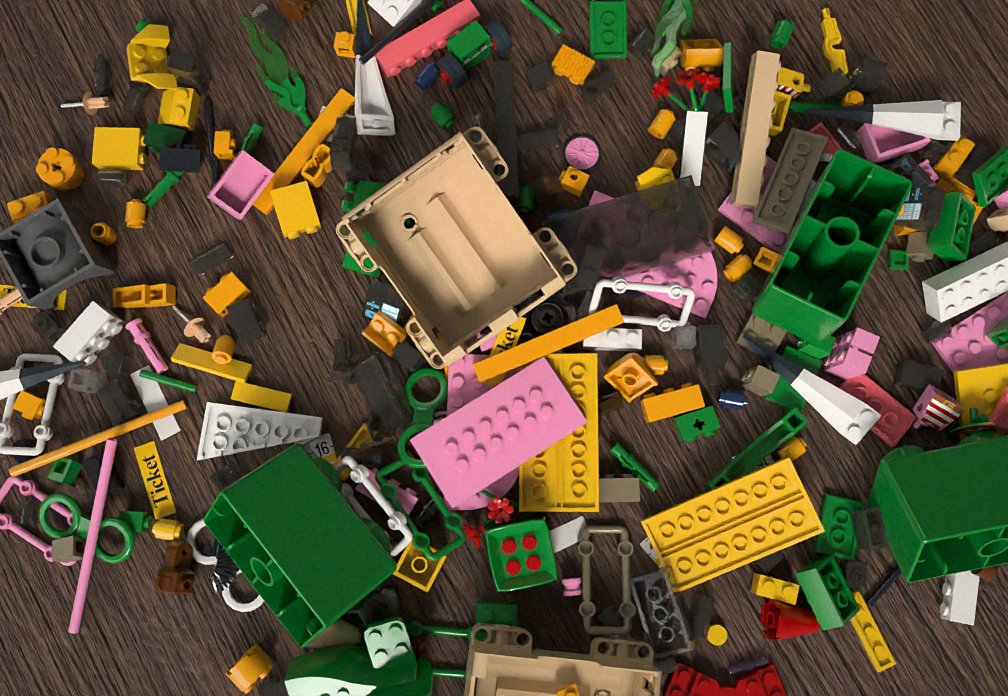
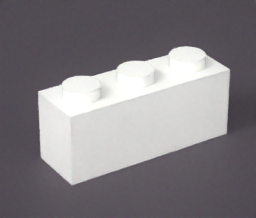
M610 328L582 340L581 349L639 352L642 349V329Z
M970 571L946 575V580L942 587L944 594L943 603L940 605L942 619L974 625L979 585L978 576Z

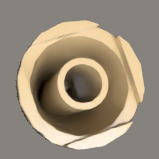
M339 618L305 647L327 648L335 645H359L362 632H359V627Z

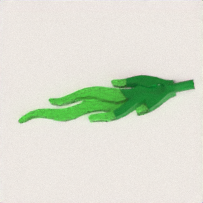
M665 0L660 10V15L664 17L659 21L655 29L654 48L650 52L651 56H654L659 51L662 37L665 34L666 43L654 61L653 70L656 78H659L661 64L676 48V37L682 23L685 21L682 27V36H685L691 26L693 11L690 0ZM692 0L694 7H697L699 0Z
M239 16V19L248 27L251 50L262 60L268 70L269 77L265 75L259 64L256 65L261 79L269 89L283 96L280 97L273 94V99L281 107L301 117L306 127L312 126L313 122L308 116L306 109V88L298 76L295 67H291V73L295 81V86H293L289 79L287 60L282 50L267 37V33L263 29L262 38L272 51V55L269 54L260 44L255 26L250 20Z

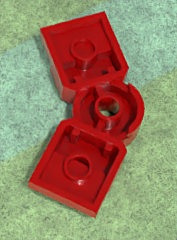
M676 662L663 696L787 695L772 663L735 678L732 686H719L717 680L680 662Z

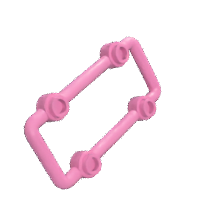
M19 476L9 477L0 488V503L14 483L19 486L22 495H33L42 502L48 497L47 494L39 490L36 481L24 480ZM59 502L51 504V508L67 517V522L71 526L73 523L72 511ZM0 513V529L12 530L42 550L46 560L52 561V545H48L15 523L16 520L12 514ZM76 561L69 562V563H62V564H63V565H66V566H71V565H73Z

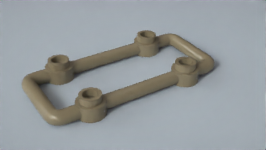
M588 525L582 530V542L578 546V553L582 556L583 602L579 606V613L583 617L584 630L591 635H626L632 628V617L636 613V607L631 602L629 556L633 553L634 548L632 543L629 542L628 530L624 526ZM590 533L621 534V542L617 546V552L622 557L623 603L619 607V614L624 618L623 627L591 626V617L595 613V606L591 602L590 555L594 551V545L590 542Z

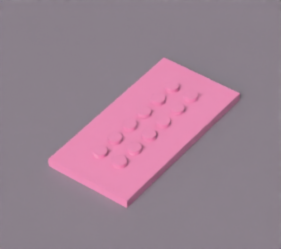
M542 357L410 439V442L453 509L585 425L587 420L545 357Z

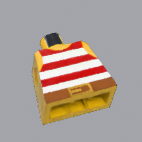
M783 67L777 72L776 80H778V87L776 91L791 95L790 101L799 94L806 96L809 94L810 84L804 83V75L802 73Z

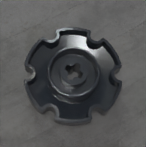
M557 291L521 316L526 318L520 335L522 338L527 336L532 340L578 321V313L574 303L565 302L566 295ZM535 292L521 303L520 309L538 297L539 294ZM545 316H548L549 319L552 318L550 323L547 324L546 321H543Z

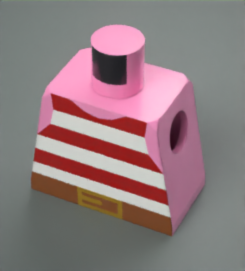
M929 384L913 407V411L918 417L913 426L920 432H923L928 426L936 430H942L963 414L965 410L956 399Z

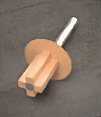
M88 91L83 95V102L61 104V107L84 106L85 111L89 115H95L98 108L109 107L110 103L108 102V97H95L92 92Z
M176 305L172 306L187 322L184 329L185 336H195L201 343L209 341L208 338L211 335L203 328L205 323L203 318L190 320Z

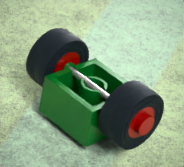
M497 20L490 21L483 28L477 21H474L472 24L469 23L460 33L454 34L448 39V54L436 63L440 75L446 83L457 90L468 81L466 72L491 54L490 48L496 55L502 56L513 47V42L508 31Z

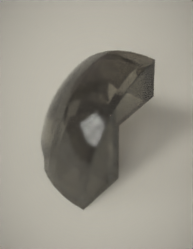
M389 585L373 590L346 612L352 623L359 629L362 627L366 629L370 624L394 617L401 618V598L397 585Z

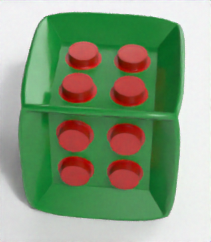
M544 516L509 522L484 529L497 592L519 590L558 580L553 546Z

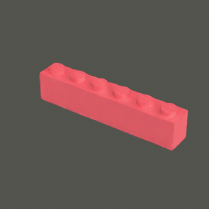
M464 0L387 44L375 55L376 60L387 78L395 76L405 67L413 66L417 60L430 56L436 49L444 48L447 45L448 39L452 35L460 33L467 24H472L474 21L481 24L480 14L471 0Z

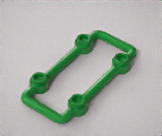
M399 458L378 470L375 474V480L381 488L380 492L385 499L391 503L396 512H401L405 516L406 525L413 534V547L418 551H422L429 560H439L465 542L466 534L460 526L462 519L457 513H452L427 477L429 474L427 467H412L413 479L417 482H422L445 516L444 524L446 528L455 531L458 538L433 553L428 546L430 543L428 535L418 531L395 496L397 492L396 487L391 483H387L383 476L406 464Z
M413 620L410 624H406L409 635L412 637H418L422 633L462 636L468 637L470 640L473 625L468 629L423 625L419 620ZM480 629L476 632V638L478 639L486 636V630ZM432 667L433 676L464 678L466 681V669Z

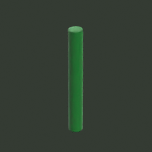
M519 0L558 35L563 32V29L530 0Z
M143 369L139 373V377L194 393L198 388L197 385Z

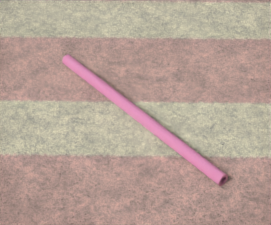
M107 438L68 630L69 633H79L118 441L114 438Z

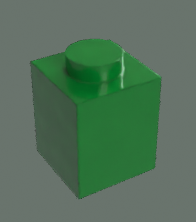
M119 512V518L125 521L133 532H148L151 527L152 517L150 512Z

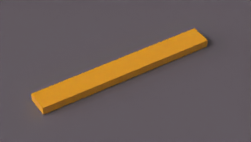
M342 88L338 91L274 173V176L252 204L265 215L271 212L274 204L270 191L292 185L301 173L305 163L312 159L315 149L327 140L355 104V97Z
M616 304L473 364V367L481 383L624 323V320Z

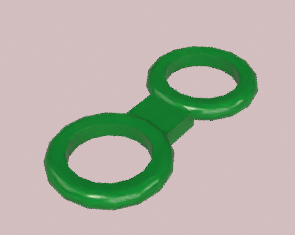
M430 367L420 368L413 372L406 380L404 387L405 398L408 404L414 408L413 425L406 428L400 435L397 444L398 454L404 463L414 468H425L426 466L422 459L416 460L409 457L406 452L407 440L412 434L425 431L434 425L435 409L443 404L448 395L447 378L438 369ZM423 376H433L440 382L441 390L439 395L431 402H418L413 397L412 392L415 382Z
M56 493L43 500L39 507L38 518L41 527L48 535L61 539L76 534L87 540L91 517L82 514L81 507L74 498L67 494ZM54 502H62L72 511L73 523L66 531L56 529L49 521V508ZM102 518L95 554L104 562L112 564L123 562L130 557L134 550L135 538L133 531L120 518ZM105 526L117 527L123 533L125 548L122 553L117 555L110 554L102 547L100 533Z

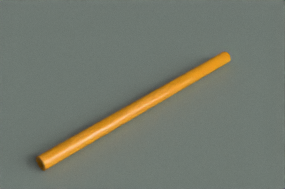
M184 400L178 401L10 467L9 473L12 477H15L106 441L107 438H114L185 410L187 406Z

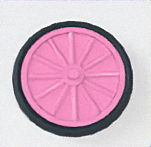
M578 135L566 142L562 156L568 167H574L585 173L597 167L601 160V149L593 138L586 135Z

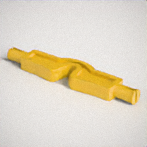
M825 8L821 11L824 19L821 23L824 35L823 52L830 61L833 76L838 77L840 87H845L848 85L845 76L848 73L845 50L832 47L839 44L842 37L837 27L836 19L831 18L830 9Z

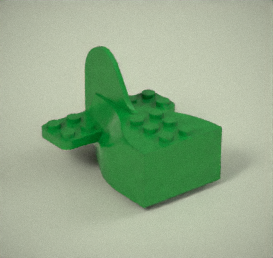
M394 617L366 627L364 638L367 648L356 645H335L291 658L284 682L289 696H431L433 692V670L427 659L415 656L405 621L400 617Z

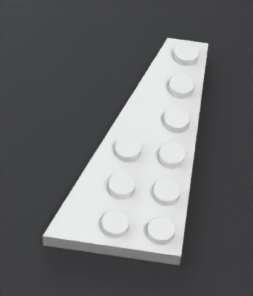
M207 402L197 460L319 438L321 436L323 418Z

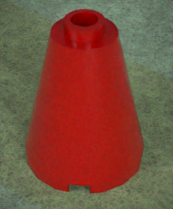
M768 599L769 602H765L763 605L761 624H765L766 630L762 631L769 640L813 634L820 628L814 612L775 599Z

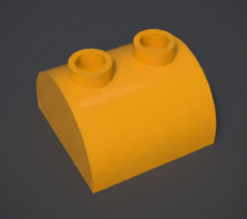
M717 39L680 40V62L686 71L691 68L695 70L696 67H703L704 71H714L715 67L721 66L724 47Z

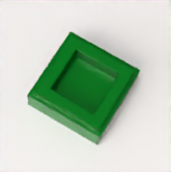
M888 250L887 269L908 270L909 256L906 255V250Z

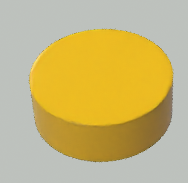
M712 624L706 630V637L713 645H722L727 639V631L719 624Z

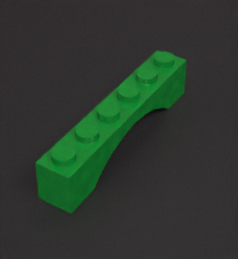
M796 407L788 409L708 480L704 486L710 491L750 473L770 453L808 423L807 419Z

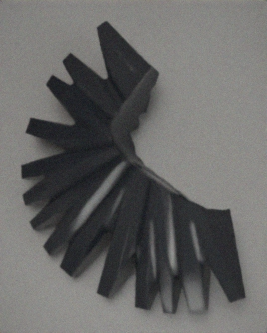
M206 539L204 553L216 556L217 559L215 571L211 579L208 580L216 594L218 593L217 586L223 591L225 590L223 585L228 588L226 582L231 585L232 582L227 577L236 578L228 570L239 571V568L235 567L237 565L233 563L234 561L226 553L225 549L222 550V546L220 543L218 544L217 539L214 541L213 548H211L209 539Z

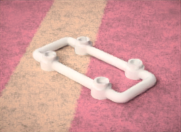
M619 275L613 277L612 280L601 279L596 283L588 314L590 316L597 313L603 287H612L616 293H623L626 289L667 293L673 299L687 295L679 320H671L666 314H662L657 318L622 315L624 323L657 326L659 330L666 332L671 327L680 328L686 324L695 299V291L692 288L682 287L676 281L670 282L668 285L626 281L623 276Z
M25 353L17 358L15 367L9 370L23 369L25 361L54 362L55 365L63 364V360L58 355ZM64 373L47 380L50 382L41 425L34 429V436L37 438L35 448L5 446L6 440L14 433V428L10 423L14 410L12 407L16 401L17 393L7 398L3 419L0 423V453L32 456L42 453L46 441L53 435V430L49 425L58 385L62 384L65 380Z
M351 456L343 457L335 467L338 475L349 465L352 469L350 473L351 479L356 483L362 482L388 514L389 527L392 530H400L405 536L395 547L391 545V555H398L413 539V534L406 525L405 516L392 508L369 479V472L364 465H358ZM341 481V495L361 519H371L354 498L351 486Z

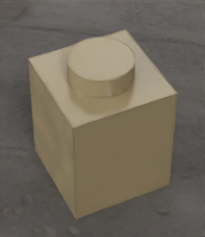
M929 232L909 233L906 255L911 257L913 261L924 262L925 260L933 259L934 252L927 247V238L930 236Z
M69 536L53 540L52 561L69 563L83 559L86 539Z

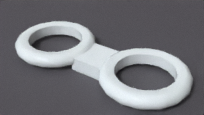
M201 519L190 528L186 542L190 543L193 548V559L205 565L214 564L216 566V556L208 557L202 555L195 545L197 533L206 526L203 519ZM240 569L239 571L228 570L235 576L242 572ZM227 577L231 582L234 579L232 577ZM227 582L228 588L223 585L225 590L222 591L225 602L234 610L240 612L253 611L264 602L260 595L251 603L244 604L238 602L231 593V585Z

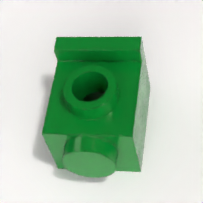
M70 455L66 456V458H60L55 460L47 478L76 487L74 482L82 464L77 462L78 458Z

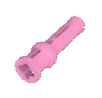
M138 318L129 322L125 328L130 330L135 338L134 342L142 347L157 373L161 374L168 370L169 366H167L151 341V333L147 332L144 328L142 319Z

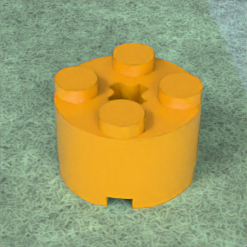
M48 148L40 157L36 166V172L40 178L59 191L75 189L84 179L82 163L71 153L61 148Z
M256 643L225 674L241 692L244 691L247 694L255 686V683L259 680L258 678L263 679L271 671L270 669L274 664L272 663L273 660Z

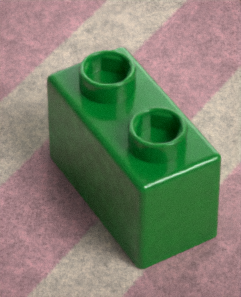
M843 149L837 150L808 196L751 309L752 314L814 345H821L849 318L912 188L911 180Z
M985 430L969 435L956 446L925 452L920 446L908 445L896 448L882 458L868 499V506L907 582H916L1008 563V436L1001 437L996 431Z
M296 443L220 491L203 521L300 647L304 648L392 575L397 569V564L390 556L392 552L391 543L382 527L371 519H360L341 495L342 484L335 468L322 457H311L300 443Z

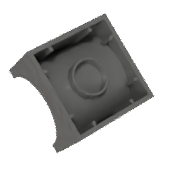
M59 198L0 232V257L26 305L49 311L57 308L54 302L55 298L68 287L91 277L110 276L116 272L100 243L92 238L91 227L81 209Z

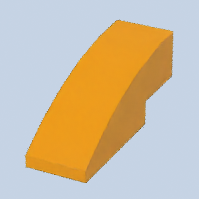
M166 283L151 286L143 284L113 289V308L176 305V286Z

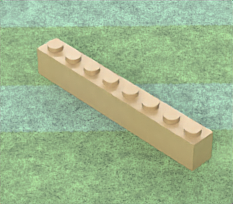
M758 50L751 56L738 145L739 158L736 160L730 205L754 208L758 206L762 198L760 187L764 182L763 167L767 162V155L765 153L770 143L768 133L773 123L771 112L776 103L774 92L778 87V80H776L777 72L781 68L780 54Z

